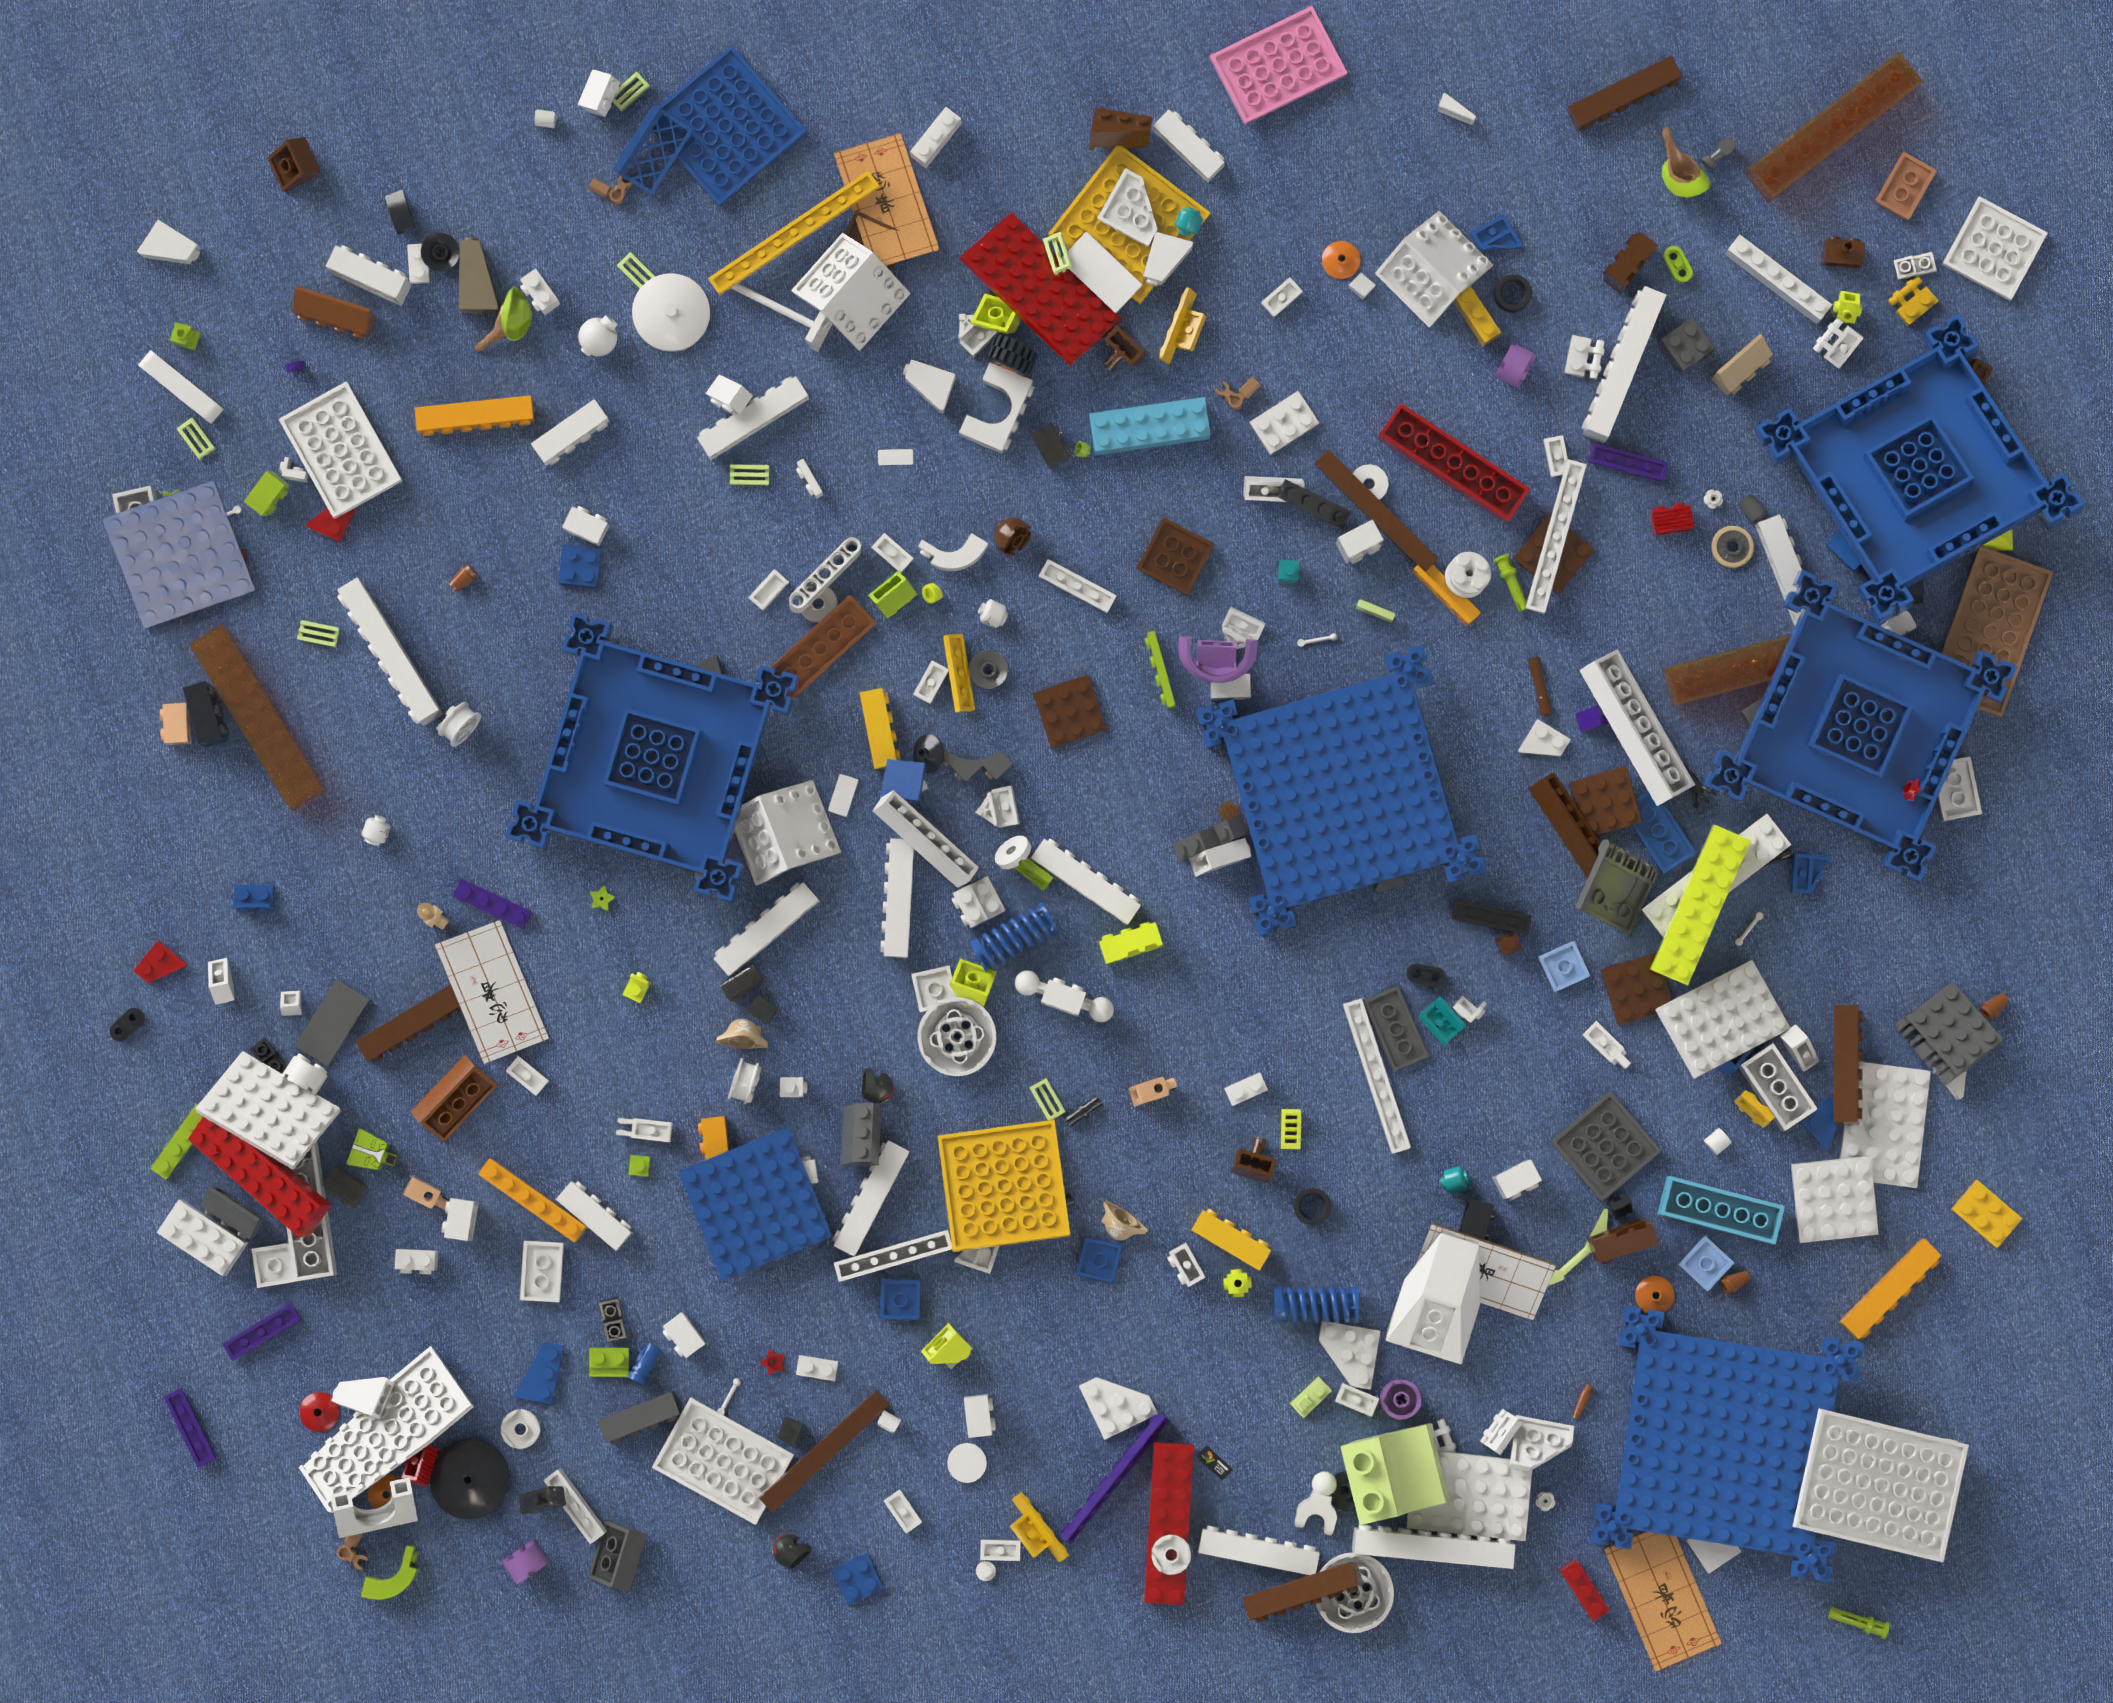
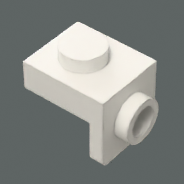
M1462 996L1453 1008L1460 1017L1465 1018L1471 1023L1475 1018L1479 1020L1486 1012L1483 1008L1487 1003L1483 1001L1476 1008Z

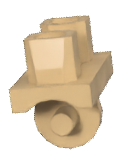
M422 903L417 908L418 916L431 928L433 925H436L443 930L449 922L442 915L443 911L435 905Z

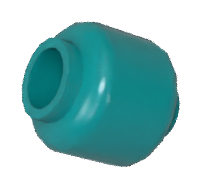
M1188 206L1186 209H1181L1175 221V226L1179 228L1178 233L1188 237L1190 234H1197L1203 221V217L1200 215L1201 212Z
M1460 1166L1446 1169L1443 1177L1440 1178L1442 1188L1446 1189L1450 1194L1464 1192L1468 1189V1185H1471L1468 1171Z

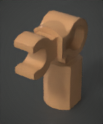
M620 175L619 184L614 189H611V186L593 178L588 190L604 198H610V202L618 206L624 202V197L627 193L626 189L632 187L633 183L631 181L624 183V177Z
M1251 377L1238 390L1239 393L1236 394L1234 391H1230L1229 385L1223 381L1222 385L1226 388L1225 391L1220 392L1216 388L1215 392L1219 397L1225 398L1224 400L1231 409L1239 410L1243 406V401L1247 400L1261 385Z
M364 1533L347 1536L344 1540L346 1543L337 1549V1557L349 1563L353 1562L358 1570H363L364 1568L359 1565V1560L364 1559L368 1561L369 1558L363 1554H356L357 1551L352 1548L357 1546Z

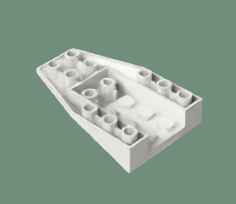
M1444 1233L1437 1237L1404 1279L1386 1332V1341L1462 1364L1480 1306L1479 1244Z

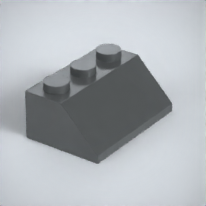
M855 1103L843 1107L841 1166H879L882 1107L875 1103Z
M210 1186L201 1205L205 1209V1214L212 1218L218 1217L221 1219L220 1223L228 1229L233 1227L238 1231L236 1234L245 1240L247 1238L254 1239L266 1221V1218L216 1186Z
M605 1520L604 1528L607 1532L599 1539L588 1578L611 1588L630 1591L647 1533Z

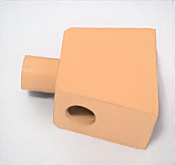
M1164 1077L1134 1085L1128 1089L1133 1105L1136 1107L1169 1096V1091L1177 1089V1084L1174 1078L1165 1080ZM1154 1086L1157 1087L1158 1092H1155Z
M412 1175L403 1192L408 1198L430 1209L435 1205L444 1210L446 1202H449V1199L440 1195V1189ZM426 1192H430L433 1194L432 1198L427 1199L426 1197H424V1194Z

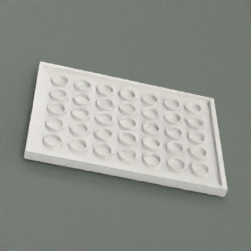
M1819 1409L1793 1527L1943 1562L1969 1445Z

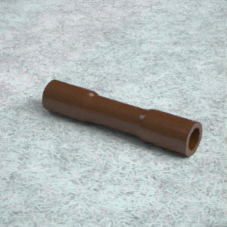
M1539 657L1530 658L1528 663L1537 692L1541 716L1553 714L1544 684Z

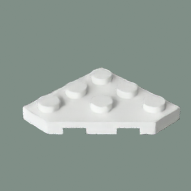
M1125 168L1097 220L1149 247L1158 229L1144 181L1141 176Z
M1321 1321L1318 1340L1350 1386L1371 1390L1380 1331Z
M1098 1377L1079 1385L1104 1440L1158 1414L1149 1395Z
M1516 1415L1515 1417L1523 1423L1512 1438L1510 1468L1531 1471L1570 1448L1573 1443L1574 1426Z

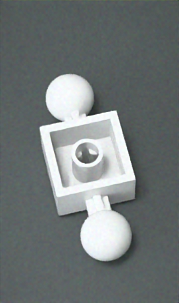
M1029 970L1020 972L1015 979V987L1020 994L1026 996L1034 993L1042 994L1041 1004L1078 1017L1080 1010L1083 1009L1089 1011L1093 1020L1106 1022L1114 1013L1113 1004L1109 999L1104 997H1098L1094 1000L1085 998L1086 992H1083L1084 988L1074 984L1072 987L1066 986L1065 981L1054 978L1053 981L1049 979L1048 984L1039 980L1036 973Z

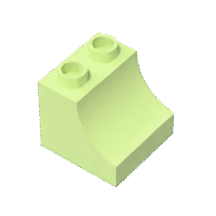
M1431 1423L1355 1440L1340 1446L1360 1525L1397 1517L1450 1501Z

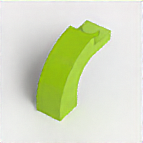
M410 1544L406 1546L401 1568L394 1577L380 1579L367 1576L361 1597L382 1600L391 1598L408 1588L419 1571V1567L412 1566V1563L417 1561V1546Z

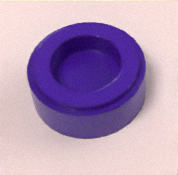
M304 361L285 364L286 372L304 370Z

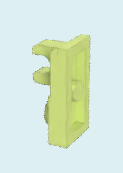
M1318 1376L1290 1404L1304 1418L1332 1390Z

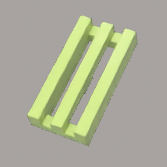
M636 72L618 88L612 102L623 112L648 90L650 85ZM637 78L639 79V81L635 85H633L626 93H624L618 100L615 99L631 83H633ZM642 84L644 85L636 93H634L627 101L620 105V103L623 102L638 87H640Z
M1059 232L1044 238L1043 241L1053 273L1058 275L1061 271L1065 272L1066 269H1073L1063 234ZM1057 238H1059V242L1066 260L1065 265L1063 263V259L1057 244ZM1050 241L1053 243L1060 267L1056 266L1049 244Z
M630 252L617 264V267L640 289L643 285L623 265L626 264L644 283L648 280L628 261L630 258L651 279L655 276Z
M193 417L176 428L199 460L209 455L211 451L216 450ZM191 423L196 428L201 437L204 439L209 448L206 449L199 438L190 428L189 425ZM184 428L188 430L193 439L199 445V447L203 451L202 453L198 452L193 443L187 437V435L183 431Z
M730 465V485H769V465ZM734 470H765V473L734 472ZM734 477H765V480H734Z
M1361 599L1355 608L1392 623L1395 613Z
M301 620L297 640L336 648L340 628ZM305 626L334 631L335 633L333 635L304 628ZM303 633L331 638L333 642L304 637Z
M1047 1078L1030 1087L1048 1121L1066 1112ZM1043 1084L1047 1086L1049 1092L1054 1098L1056 1104L1060 1109L1059 1112H1057L1054 1106L1052 1105L1050 1099L1048 1098L1046 1092L1042 1087ZM1036 1088H1039L1054 1115H1049L1035 1091Z

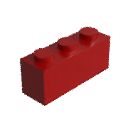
M1576 1559L1558 1569L1590 1620L1594 1622L1610 1611Z

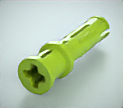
M1507 553L1493 559V561L1499 567L1500 577L1505 579L1518 612L1526 610L1527 600L1517 580V570L1513 568L1509 559L1510 554Z
M1831 1606L1828 1613L1829 1619L1831 1618L1861 1628L1866 1634L1873 1633L1881 1636V1639L1884 1640L1889 1631V1622L1883 1623L1874 1620V1617L1871 1616L1865 1618Z

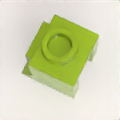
M175 322L170 341L176 346L195 351L201 332L194 330L191 326Z

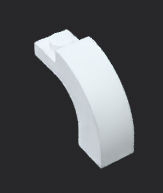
M972 533L964 546L954 552L940 551L924 540H921L918 545L921 555L928 559L930 557L933 558L931 566L944 571H958L970 567L982 557L988 548L987 542Z

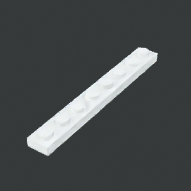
M1569 459L1566 462L1525 609L1542 614L1546 611L1587 464Z
M1362 998L1345 1003L1343 1008L1391 1154L1409 1149L1411 1146Z

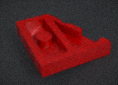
M357 507L336 519L332 517L329 509L326 508L309 521L306 527L341 543Z
M157 941L133 972L147 983H152L163 976L187 967L188 964L163 943Z

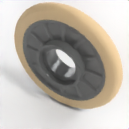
M1727 526L1720 529L1712 540L1711 547L1714 558L1721 565L1728 568H1738L1745 565L1751 559L1754 552V542L1751 535L1745 529L1738 526ZM1729 542L1737 543L1738 550L1736 552L1728 550L1727 545Z

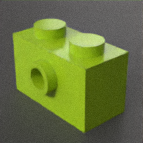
M266 471L243 502L261 516L271 515L277 508V502L284 499L288 494L287 489L290 485L273 471Z
M897 571L868 596L879 611L888 619L906 603L910 602L917 593L907 579Z

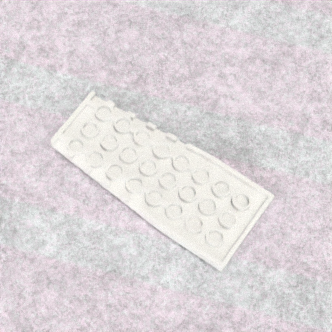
M430 1346L390 1379L395 1384L380 1420L355 1412L353 1414L354 1418L348 1424L344 1423L339 1428L340 1431L333 1438L330 1437L325 1441L326 1445L319 1452L315 1451L311 1455L312 1458L304 1466L301 1465L299 1467L327 1511L333 1513L330 1495L350 1491L351 1498L353 1499L429 1445L474 1407L433 1347Z

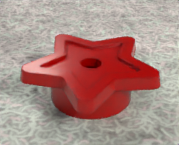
M1919 778L1915 782L1909 781L1903 788L1904 800L1909 799V801H1913L1915 795L1921 790Z
M768 1350L767 1358L760 1361V1364L767 1367L768 1375H772L776 1370H785L782 1364L785 1354L776 1355L772 1350Z

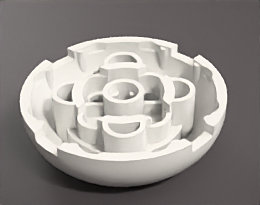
M962 997L947 998L934 1004L923 1016L918 1028V1045L922 1056L934 1069L950 1076H964L979 1070L990 1059L996 1045V1029L990 1014L977 1002ZM963 1021L970 1023L968 1029L962 1028L961 1024ZM944 1024L950 1025L951 1029L949 1032L942 1030ZM956 1032L961 1034V1038L959 1040H956L954 1038V1034ZM967 1040L973 1043L970 1049H967L964 1045ZM947 1043L953 1045V1050L950 1052L945 1049Z
M1344 1553L1327 1562L1320 1572L1345 1563L1357 1562L1363 1583H1369L1371 1586L1370 1590L1364 1591L1362 1586H1359V1590L1355 1595L1347 1594V1591L1342 1592L1344 1594L1343 1600L1338 1601L1336 1598L1329 1599V1597L1322 1598V1603L1316 1604L1324 1620L1332 1627L1343 1632L1361 1633L1376 1627L1386 1618L1392 1607L1394 1588L1388 1571L1375 1558L1369 1555ZM1356 1601H1360L1362 1603V1607L1360 1609L1354 1608V1603Z

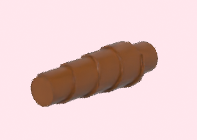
M1586 1383L1584 1390H1581L1572 1415L1573 1418H1580L1592 1395L1590 1393L1593 1386Z

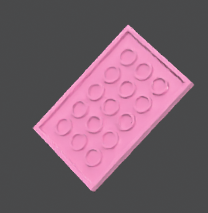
M1313 6L1240 40L1209 57L1244 125L1347 75V71Z

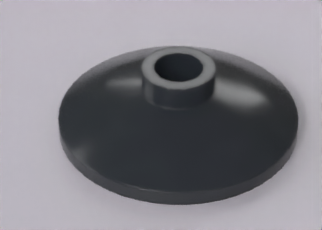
M434 233L428 236L422 243L421 258L424 264L434 271L449 270L459 259V246L456 240L448 234ZM437 251H443L444 255L442 257L437 256Z
M923 735L914 745L913 761L925 763V773H933L938 770L944 759L943 744L935 735Z
M1347 1471L1339 1472L1334 1476L1337 1481V1487L1335 1492L1331 1494V1501L1341 1511H1352L1355 1509Z

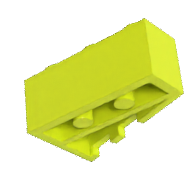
M1156 922L1140 924V928L1134 930L1132 928L1121 930V934L1113 936V933L1103 936L1102 941H1099V945L1106 965L1162 947L1163 944Z

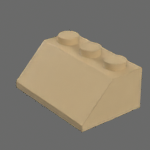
M1759 334L1712 377V381L1726 396L1730 393L1736 394L1742 388L1740 385L1745 380L1749 382L1757 375L1755 371L1759 367L1763 370L1771 362L1769 359L1773 354L1764 337Z

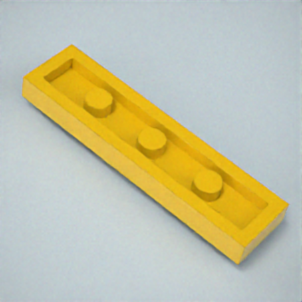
M963 634L945 635L943 639L955 713L974 711L975 705Z

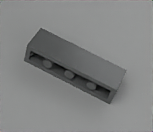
M672 1391L600 1419L598 1424L605 1442L611 1441L613 1445L623 1441L622 1436L627 1434L631 1438L641 1434L640 1429L645 1427L651 1430L659 1427V1422L666 1420L667 1423L677 1420V1415L681 1414V1411Z

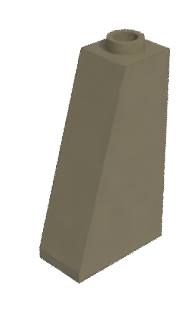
M473 237L460 240V312L499 313L500 308L482 244L477 238Z

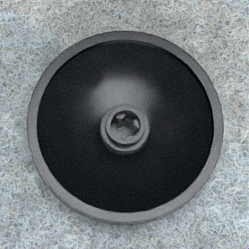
M476 1439L460 1440L444 1448L436 1457L437 1459L434 1460L433 1471H431L432 1474L430 1475L431 1492L437 1504L448 1514L461 1519H476L494 1511L504 1500L509 1488L510 1476L508 1466L501 1453L489 1443ZM467 1476L471 1477V1483L469 1484L465 1481Z

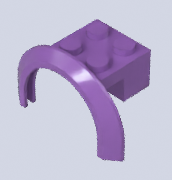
M1179 636V657L1185 669L1194 677L1210 683H1226L1240 678L1252 667L1257 655L1258 640L1246 639L1245 654L1237 667V643L1234 641L1197 640L1195 664L1190 651L1191 637Z

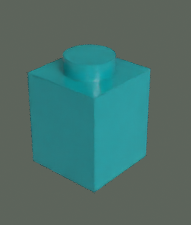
M1280 560L1277 582L1297 584L1299 561Z

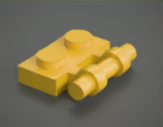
M1918 276L1906 282V286L1900 291H1895L1888 300L1891 306H1894L1896 303L1901 306L1896 313L1907 326L1912 324L1939 301L1927 286L1921 291L1918 289L1917 286L1922 283L1921 278ZM1911 292L1914 297L1907 302L1904 297Z
M1747 1090L1734 1101L1742 1113L1745 1112L1752 1118L1751 1121L1754 1124H1758L1762 1128L1766 1127L1775 1118L1772 1111L1767 1106H1763L1757 1100V1097Z

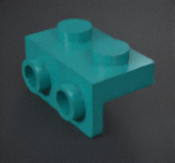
M1441 997L1436 999L1417 1016L1443 1046L1466 1027L1462 1018L1456 1015L1449 1004Z

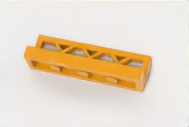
M1419 565L1413 569L1412 573L1466 627L1481 614L1467 598L1459 597L1449 590L1445 582V576L1434 565L1426 572Z

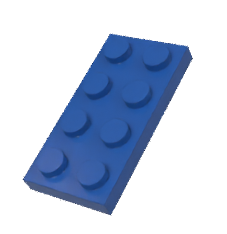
M1649 791L1636 798L1643 822L1632 825L1662 874L1696 854L1665 803L1657 806Z

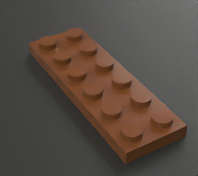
M849 594L771 665L770 668L776 669L777 676L780 677L783 671L799 676L800 680L796 694L791 692L789 694V697L793 700L877 623Z

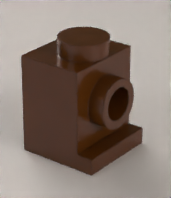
M1513 932L1495 939L1501 957L1522 950L1517 934L1514 935Z

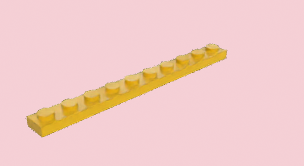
M869 170L710 276L708 280L720 296L879 189L878 183Z

